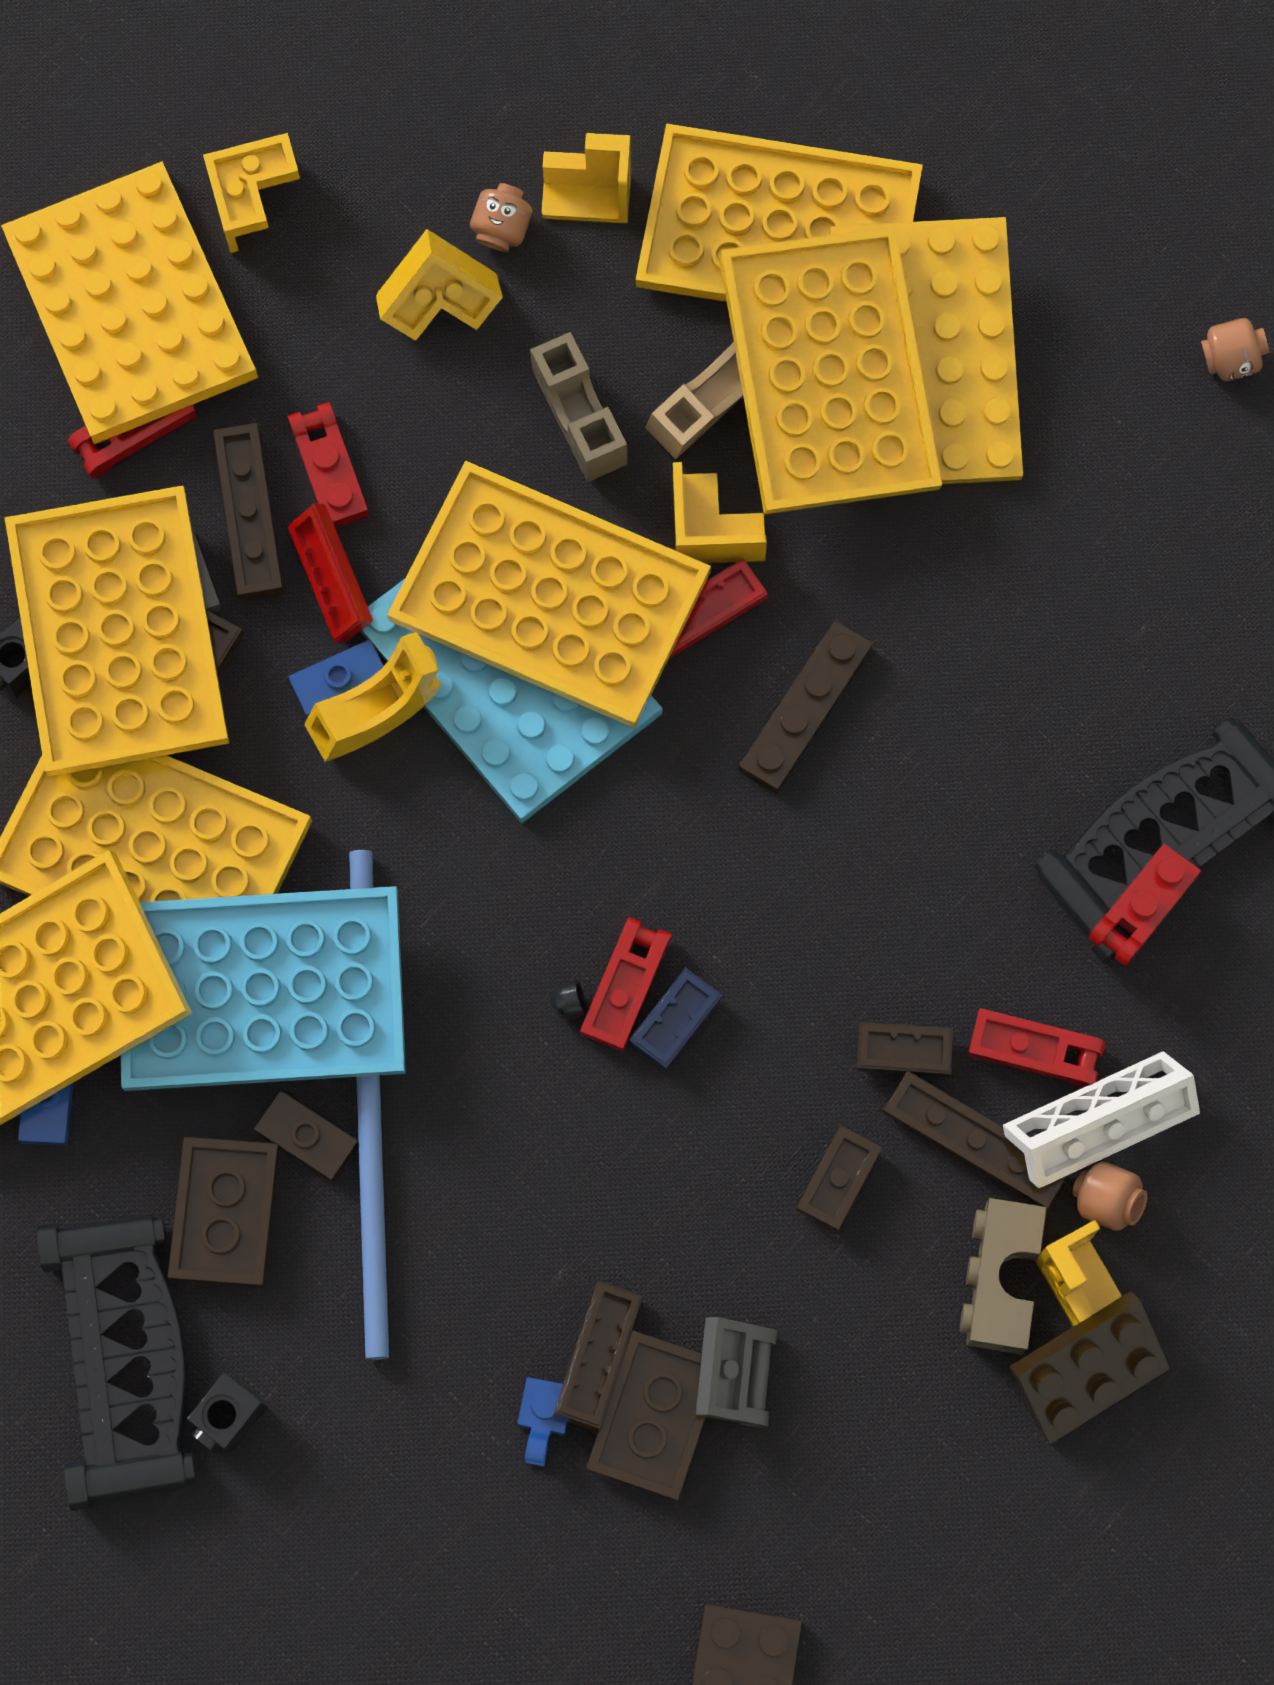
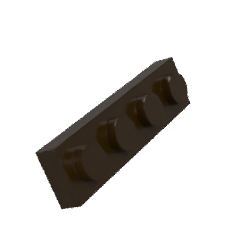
M253 423L213 430L238 598L242 601L284 594L258 424Z
M834 620L740 763L739 772L778 794L872 650L873 643Z
M909 1071L906 1072L883 1111V1114L1033 1204L1046 1207V1210L1066 1178L1065 1176L1041 1188L1035 1186L1029 1180L1024 1153L1005 1137L1002 1126Z

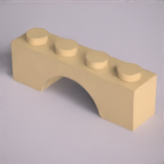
M734 342L707 369L689 383L683 384L651 414L645 428L675 459L743 398Z

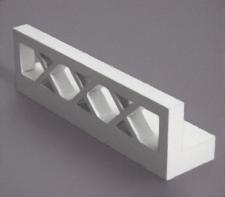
M1163 1051L1003 1124L1004 1134L1007 1139L1024 1153L1029 1180L1035 1186L1041 1188L1200 1114L1194 1075ZM1160 1071H1164L1167 1074L1161 1078H1147ZM1114 1092H1128L1119 1097H1106ZM1075 1110L1087 1111L1078 1116L1066 1115ZM1034 1129H1047L1033 1137L1025 1134Z

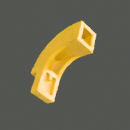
M418 632L401 637L388 662L371 678L347 692L315 703L304 725L325 762L353 752L389 733L416 714L438 692L442 685L436 677L439 670L436 657L431 648L424 645Z

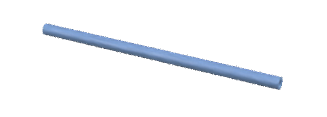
M354 850L349 852L350 889L373 888L372 851ZM380 1075L356 1077L366 1360L389 1358Z

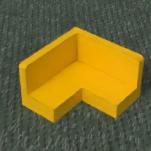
M288 133L203 155L230 253L239 251L235 237L269 228L258 190L300 179Z
M586 133L585 154L544 152L542 217L544 219L628 224L631 185L630 135Z
M428 229L422 234L376 295L380 319L415 341L441 308L477 330L503 298L498 276L494 271Z
M682 462L673 463L676 551L703 563L738 562L743 558L746 562L765 561L767 539L764 529V513L719 515L717 473L682 474Z
M1096 1220L1048 1245L1035 1260L1073 1327L1122 1297L1090 1242L1100 1230Z

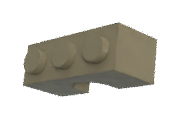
M571 332L530 349L532 372L587 482L628 465L627 443L609 407L602 408L591 383L589 367Z
M989 1198L984 1211L976 1210L972 1238L980 1239L978 1257L970 1256L966 1276V1285L974 1286L972 1304H963L959 1329L960 1332L968 1333L966 1346L1023 1355L1028 1350L1034 1301L1016 1299L1007 1294L999 1281V1269L1001 1264L1010 1259L1018 1258L1035 1261L1041 1252L1046 1207Z

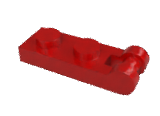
M330 402L318 405L317 411L305 415L297 412L287 417L318 504L326 505L336 528L369 517V512ZM324 427L327 436L310 441L307 432Z
M192 405L108 438L110 445L100 451L96 444L93 443L86 425L75 431L69 437L68 443L74 453L81 454L85 460L83 467L91 478H99L109 472L116 463L197 417V414Z
M1163 843L1108 913L1095 926L1088 939L1098 947L1104 944L1116 953L1114 958L1126 967L1198 878L1201 870ZM1118 924L1132 934L1128 939L1115 930Z
M631 917L627 919L583 1022L580 1035L624 1052L655 975L666 954L672 933L662 929L654 932L642 927V921ZM634 944L650 949L646 959L630 953Z
M979 1008L968 1056L1068 1081L1079 1087H1086L1097 1082L1099 1074L1095 1071L1098 1057L1103 1056L1106 1042L1097 1037ZM1067 1049L1075 1050L1079 1053L1077 1065L1064 1062Z

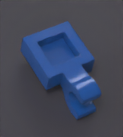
M530 1377L526 1379L517 1426L531 1430L524 1458L527 1464L544 1467L550 1435L565 1436L568 1422L552 1417L563 1384Z

